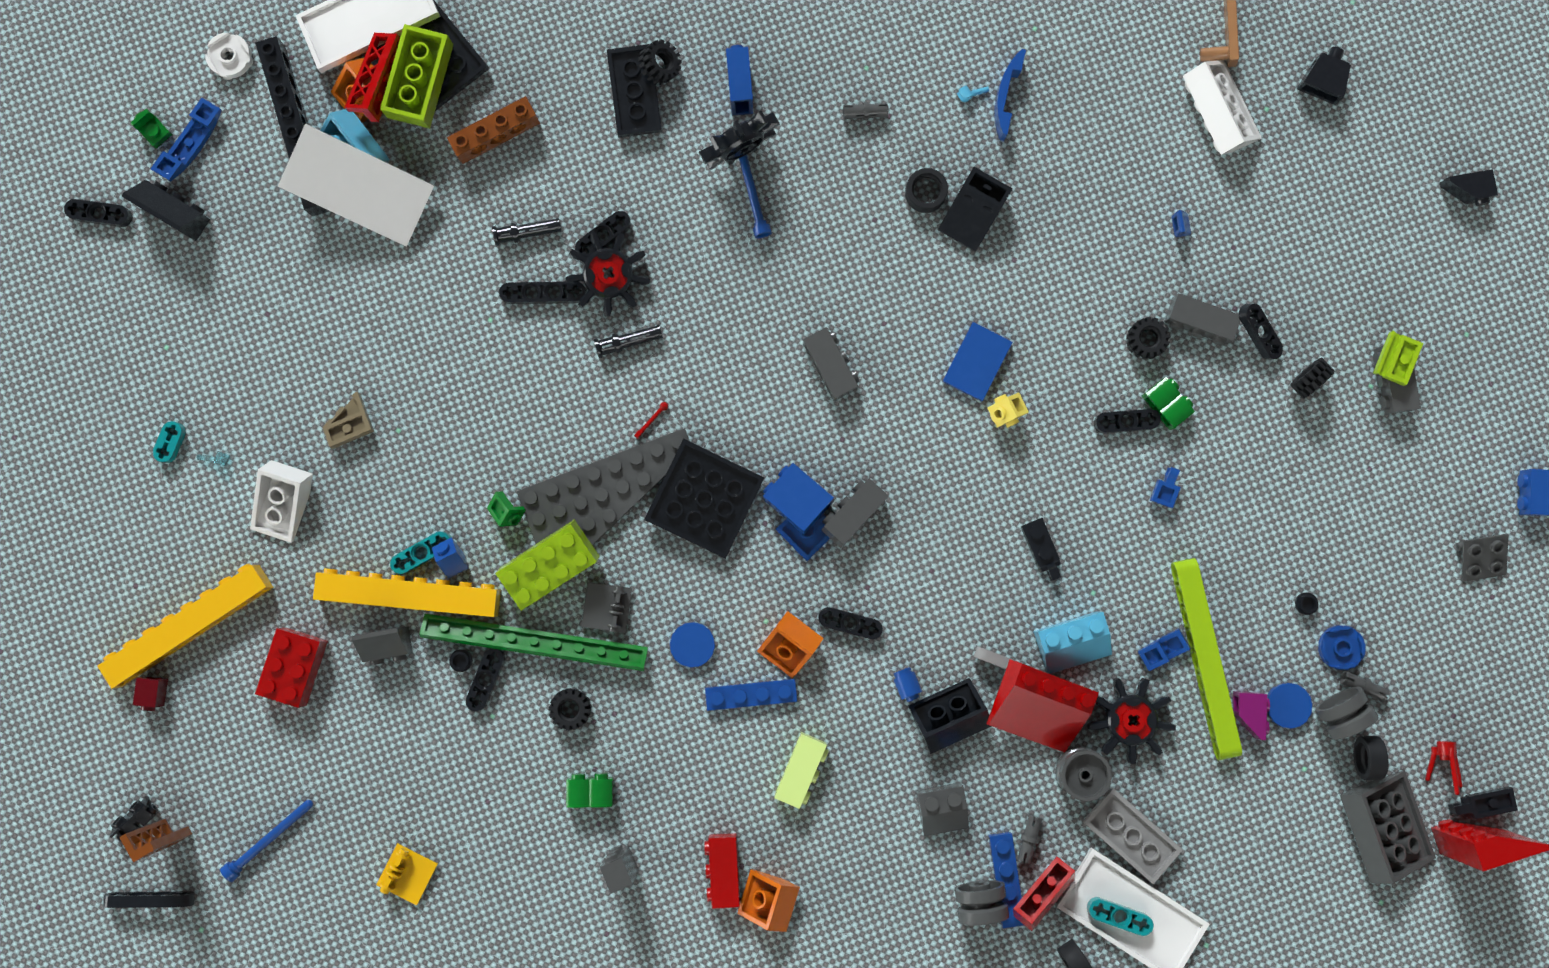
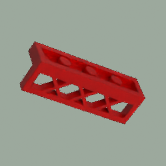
M374 32L344 107L348 112H361L371 122H379L383 113L380 110L400 41L398 34ZM379 41H386L385 45L377 50ZM379 58L378 63L370 68L371 62ZM372 77L370 83L362 87L363 82ZM364 95L362 104H355L356 100Z

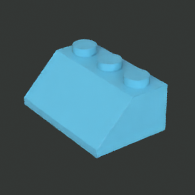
M346 109L329 113L320 131L384 162H389L390 159L354 112H348Z
M1097 611L1033 631L1046 673L1049 674L1112 655L1111 635L1104 612Z

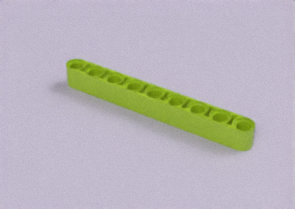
M1195 558L1172 562V576L1188 644L1191 647L1190 653L1214 754L1218 761L1242 756V746L1198 562Z

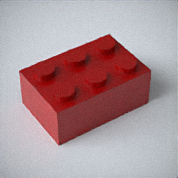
M286 627L276 628L255 695L297 708L307 706L328 640Z

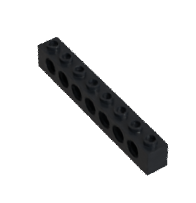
M275 36L255 42L290 159L305 124H308L286 46ZM301 198L304 210L311 216L329 212V210Z

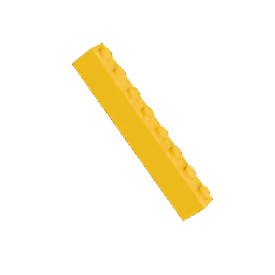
M248 563L237 570L238 574L222 579L218 582L219 586L215 589H208L199 595L200 599L194 603L190 601L180 607L181 611L177 614H170L161 620L162 624L159 626H152L141 633L143 636L139 639H132L123 644V649L116 653L115 651L106 655L103 658L104 662L97 667L110 688L123 687L272 589L273 585L261 566Z
M324 568V573L316 572L313 600L498 617L501 590L495 589L493 584H481V588L472 587V582L459 581L457 586L450 585V580L436 579V583H427L428 578L414 577V581H406L405 576L391 575V579H385L383 574L369 573V577L360 576L358 571H346V575L338 574L337 569Z

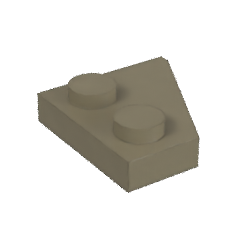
M355 392L350 402L345 407L342 406L335 416L329 419L323 426L329 447L332 449L374 432L359 392Z

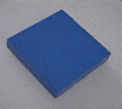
M824 514L805 535L786 519L776 528V531L806 561L830 539L821 530L825 526L822 522L826 518Z

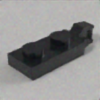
M1043 518L1020 526L1037 567L1040 568L1041 572L1047 571L1050 581L1061 578L1057 566L1061 565L1060 558Z
M1509 786L1465 795V797H1460L1461 802L1448 805L1450 814H1455V816L1464 815L1466 819H1479L1518 810L1513 787Z

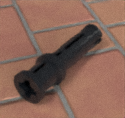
M559 218L522 225L511 223L510 226L499 228L492 226L496 246L510 241L518 243L521 238L562 232ZM546 226H548V228H543V229H537V230H531V231H529L530 229H535V228H541V227H546Z
M657 325L620 336L612 334V337L601 340L596 338L594 343L600 359L603 355L613 352L618 354L624 348L662 339L663 336L660 326ZM650 334L649 336H646V337H643V338H639V339H635V340H630L631 338H635V337H638V336ZM612 344L610 347L602 348V346Z

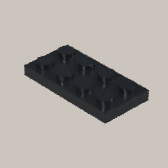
M649 44L607 49L618 138L662 132L656 84L653 83V79L651 81L647 80L648 75L642 74L644 68L640 69L639 67L642 63L639 61L640 52Z

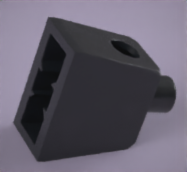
M1331 47L1329 54L1321 53L1311 64L1299 83L1297 90L1333 105L1340 102L1345 96L1351 68L1350 63L1341 60L1344 50L1340 47Z

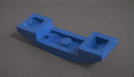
M1021 49L1011 60L996 94L994 119L996 131L1001 141H1004L1008 134L1012 113L1004 112L1011 77L1018 78L1022 71L1026 53L1025 49Z
M201 98L189 114L192 119L168 153L164 151L161 153L150 169L170 182L179 176L192 163L206 144L222 110Z

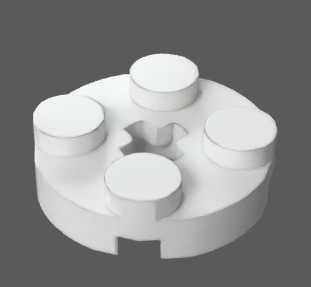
M221 33L213 37L208 43L207 47L209 49L207 54H205L206 62L211 70L224 79L237 78L253 65L251 48L238 35ZM226 52L234 53L232 59L224 60L227 57Z

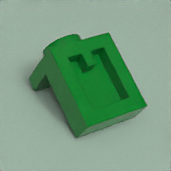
M148 109L136 114L134 120L130 123L156 149L173 135L157 116Z
M503 491L495 492L487 506V510L499 527L518 525L526 511L524 506L514 507Z

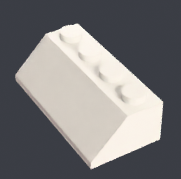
M1224 60L1204 62L1183 75L1185 87L1195 100L1194 106L1201 113L1204 119V127L1211 133L1214 140L1213 145L1221 155L1232 153L1262 139Z

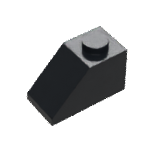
M1493 169L1450 176L1439 183L1442 189L1466 205L1473 203L1476 206L1486 205L1490 203V199L1498 196Z

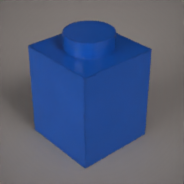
M452 537L432 547L435 562L448 579L468 569L465 555Z

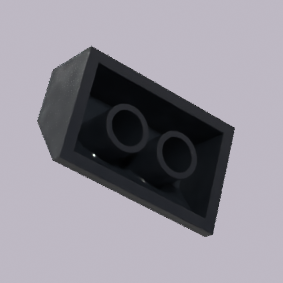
M144 180L123 192V198L194 241H197L210 221L208 217L203 215L205 210L194 203L191 207L185 204L187 199L175 192L173 195H170L166 192L168 188L157 181L152 184Z
M970 678L908 705L930 754L992 727L986 724L989 718L988 710Z

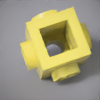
M1020 393L1009 397L1006 394L994 399L995 404L987 407L990 417L997 428L1002 425H1006L1007 428L1019 423V417L1029 413Z

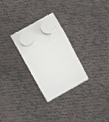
M273 460L259 468L250 529L292 543L310 495L313 474Z

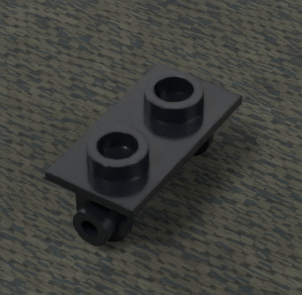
M146 796L142 801L137 800L128 810L129 813L124 817L119 816L112 823L110 838L117 834V839L121 842L119 837L141 828L136 822L145 826L156 816L158 808L154 804L150 806L147 804L149 796Z

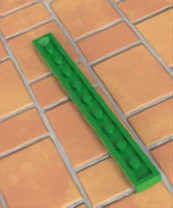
M426 613L424 614L419 633L420 638L638 671L645 670L648 647Z

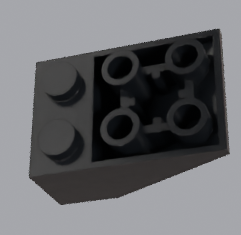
M973 167L940 224L938 231L976 252L1013 188Z

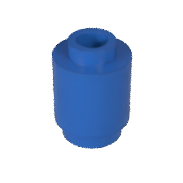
M910 667L893 673L895 677L894 683L901 700L906 698L907 702L920 698L918 693L922 692L915 672H912Z

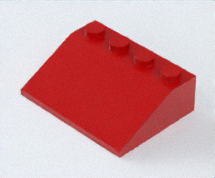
M1010 659L986 724L1065 753L1091 716L1099 692Z
M1451 819L1438 822V826L1431 827L1441 855L1483 872L1549 851V844L1500 828L1456 822Z

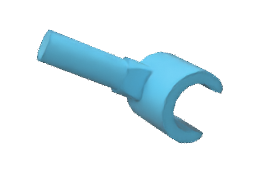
M966 85L959 89L957 95L965 103L973 96L989 92V87L970 91Z

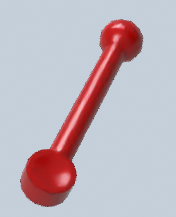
M662 402L660 404V408L634 435L637 439L640 438L662 411L668 409V403Z

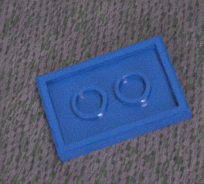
M972 322L942 382L982 402L1013 342Z

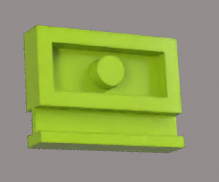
M1395 331L1389 332L1373 374L1383 376V378L1402 386L1407 385L1424 343L1405 335L1397 334Z

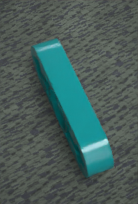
M436 532L396 554L390 561L392 571L397 574H406L434 559L432 548L427 542L430 541V544L433 545L439 541V536L446 538V540L451 538V536L446 532ZM423 546L427 549V556L424 559L416 557L418 547ZM411 556L413 561L405 563V569L397 568L399 564L398 559L407 560Z
M1100 897L1090 899L1087 904V911L1095 920L1141 936L1149 935L1153 930L1154 924L1152 919L1143 912ZM1099 903H1101V906L1108 910L1109 914L1107 915L1102 911L1096 914L1093 907L1099 906ZM1123 910L1126 913L1125 920L1120 923L1114 920L1115 913ZM1132 918L1139 922H1142L1144 918V921L1147 923L1146 927L1142 926L1140 929L1136 923L1131 922Z

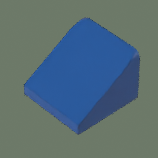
M1178 210L1171 217L1174 235L1176 237L1191 235L1188 214L1183 210Z

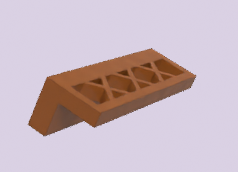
M166 819L126 833L119 838L134 863L177 844L192 835V832L188 826L173 832Z

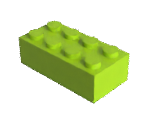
M404 24L380 108L387 118L430 129L453 48V43L448 35Z
M574 519L500 567L495 574L522 611L595 564L600 556Z

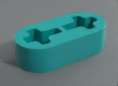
M170 421L163 425L153 448V456L157 461L170 463L177 457L186 435L185 427L181 423ZM172 428L178 431V434L172 435L169 431ZM167 449L169 455L164 456V454L161 453V450Z

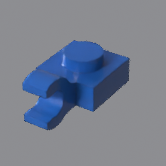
M1173 467L1167 468L1164 481L1157 480L1150 501L1168 508L1174 507L1181 488L1175 485L1180 470Z

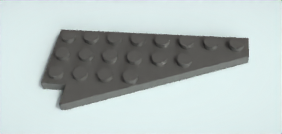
M686 429L678 430L517 491L521 505L526 509L525 516L535 543H539L575 519L593 546L665 477L683 438L690 441Z

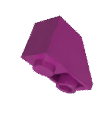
M1233 691L1232 708L1236 719L1254 738L1266 740V735L1269 734L1270 729L1269 722L1267 721L1270 700L1267 698V694Z

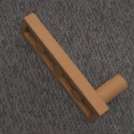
M1224 0L1226 46L1200 48V62L1226 60L1227 67H1236L1239 60L1236 0Z

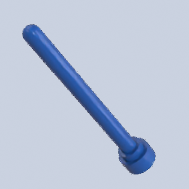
M745 155L739 158L755 219L754 236L759 239L770 236L772 231L770 224H767V221L763 218L748 157Z
M306 800L239 859L223 865L220 868L223 877L229 882H233L238 878L242 867L311 809L313 802Z

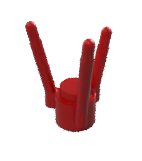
M1437 741V747H1431V757L1425 780L1430 781L1436 757L1439 755V760H1450L1454 793L1459 795V788H1462L1463 785L1457 758V743Z

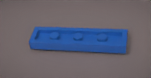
M795 678L705 687L707 711L797 702Z
M1005 832L988 835L994 878L1005 883L1006 897L1001 901L1008 904L1009 918L1001 922L1002 928L1025 926L1013 916V908L1022 897L1012 833Z

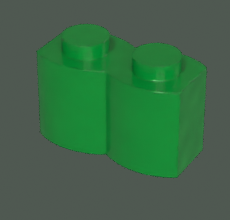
M1165 377L1141 396L1151 409L1156 410L1160 414L1163 424L1169 430H1172L1195 411L1192 408L1194 406L1192 401L1187 396L1183 397L1178 391V384L1173 379Z
M584 773L572 774V778L566 779V808L612 807L614 805L613 777H608V773H595L592 778L585 777Z

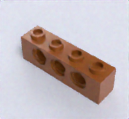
M525 96L448 136L447 139L457 158L464 164L539 125L540 122Z

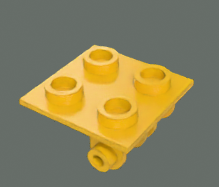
M397 843L376 885L381 887L380 892L384 894L391 892L418 905L438 863Z

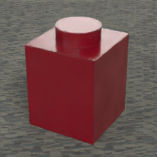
M148 676L136 678L132 705L141 706V710L155 711L156 707L165 706L168 679Z

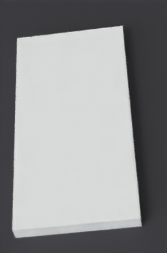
M327 0L295 15L317 69L321 73L367 52L374 32L393 33L401 36L404 24L420 27L441 17L433 0ZM379 41L378 46L386 43V41Z
M305 124L278 187L407 247L434 185Z
M1092 847L1075 872V879L1055 905L1058 909L1150 968H1183L1210 925ZM1100 897L1143 912L1152 919L1154 924L1153 930L1149 935L1141 936L1095 920L1088 913L1087 904L1090 899ZM1099 903V906L1093 907L1096 914L1099 911L1105 912L1107 915L1109 914V911L1105 910L1101 903ZM1123 910L1117 911L1114 915V920L1119 923L1123 922L1126 918V913ZM1133 918L1131 920V922L1136 923L1140 927V929L1142 926L1146 927L1147 923L1144 921V918L1142 922L1136 921Z

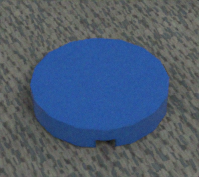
M696 622L685 623L678 627L670 640V650L674 659L687 667H699L705 664L711 658L715 649V641L711 631L703 624Z
M1336 625L1328 628L1321 635L1318 642V652L1327 666L1336 670H1350L1358 666L1361 659L1364 658L1366 644L1363 636L1352 627Z
M1281 683L1273 687L1267 694V698L1270 700L1268 716L1278 726L1292 729L1300 727L1309 719L1312 713V701L1308 692L1301 686L1292 683Z

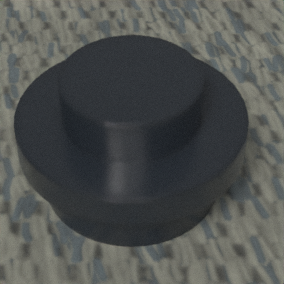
M1301 593L1295 599V608L1303 615H1311L1318 609V599L1312 593Z
M464 649L454 651L449 659L451 668L457 672L467 671L473 662L471 654Z

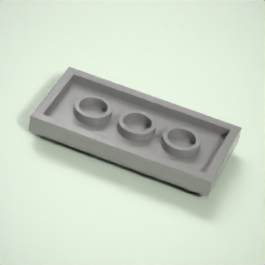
M1112 787L1082 821L1153 885L1183 851L1181 847Z

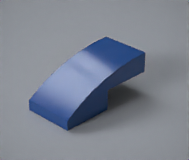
M1180 628L1138 650V653L1148 671H1151L1169 662L1170 659L1190 650L1191 647Z

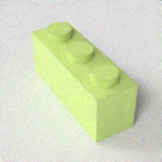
M801 732L775 792V799L800 809L802 804H807L811 794L808 791L811 783H816L820 773L817 767L820 761L824 763L829 752L826 749V742Z

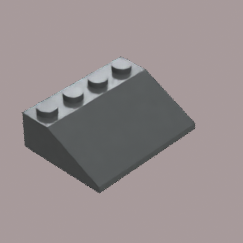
M1405 771L1388 775L1382 780H1374L1354 787L1340 795L1371 883L1394 884L1436 859Z

